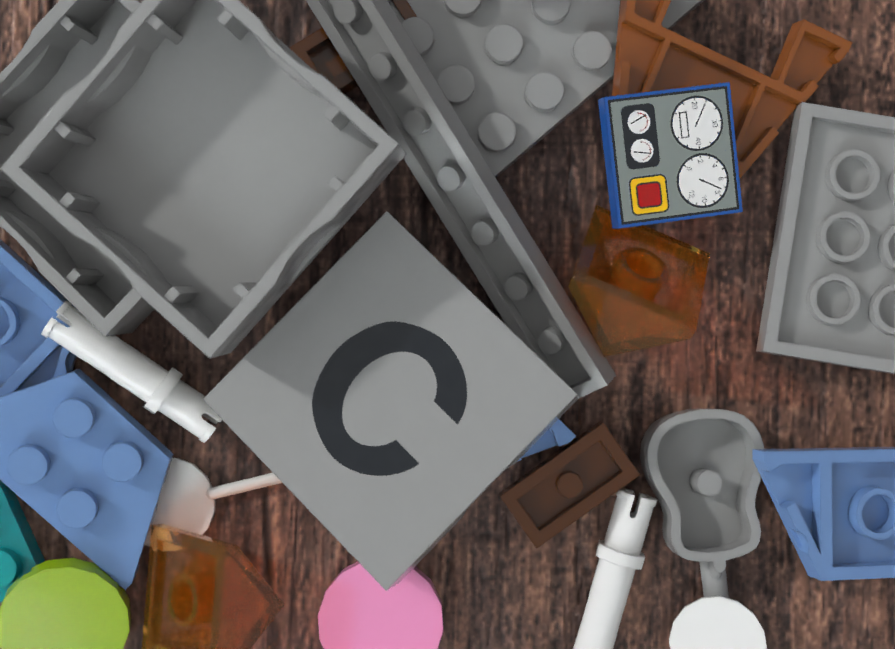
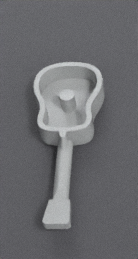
M696 408L667 414L649 426L644 433L640 445L641 468L647 483L662 507V531L667 547L684 559L699 561L704 597L723 596L729 598L725 569L726 560L752 552L760 542L761 527L755 509V498L761 476L752 459V449H764V443L753 422L744 415L724 409Z

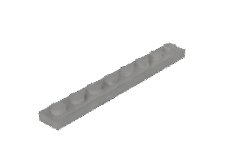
M306 0L385 130L406 152L403 159L507 327L578 394V399L607 386L616 376L614 370L388 1Z

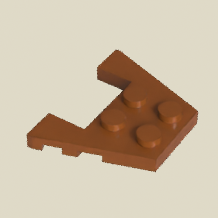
M620 0L612 96L730 82L739 179L779 134L777 130L797 108V105L806 102L819 87L817 83L833 64L839 63L845 57L852 45V42L805 19L792 24L771 77L663 27L662 21L671 0Z

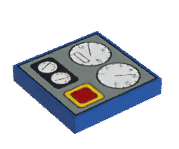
M730 82L609 96L598 99L612 229L743 212Z

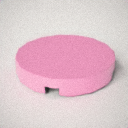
M356 562L344 568L325 592L318 613L319 640L324 649H438L443 634L442 601L431 579L416 566L400 583L386 591L359 562Z

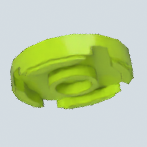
M77 558L53 559L42 562L32 567L31 572L24 574L7 589L0 608V649H123L131 626L129 597L122 587L120 589L118 583L111 579L95 563Z

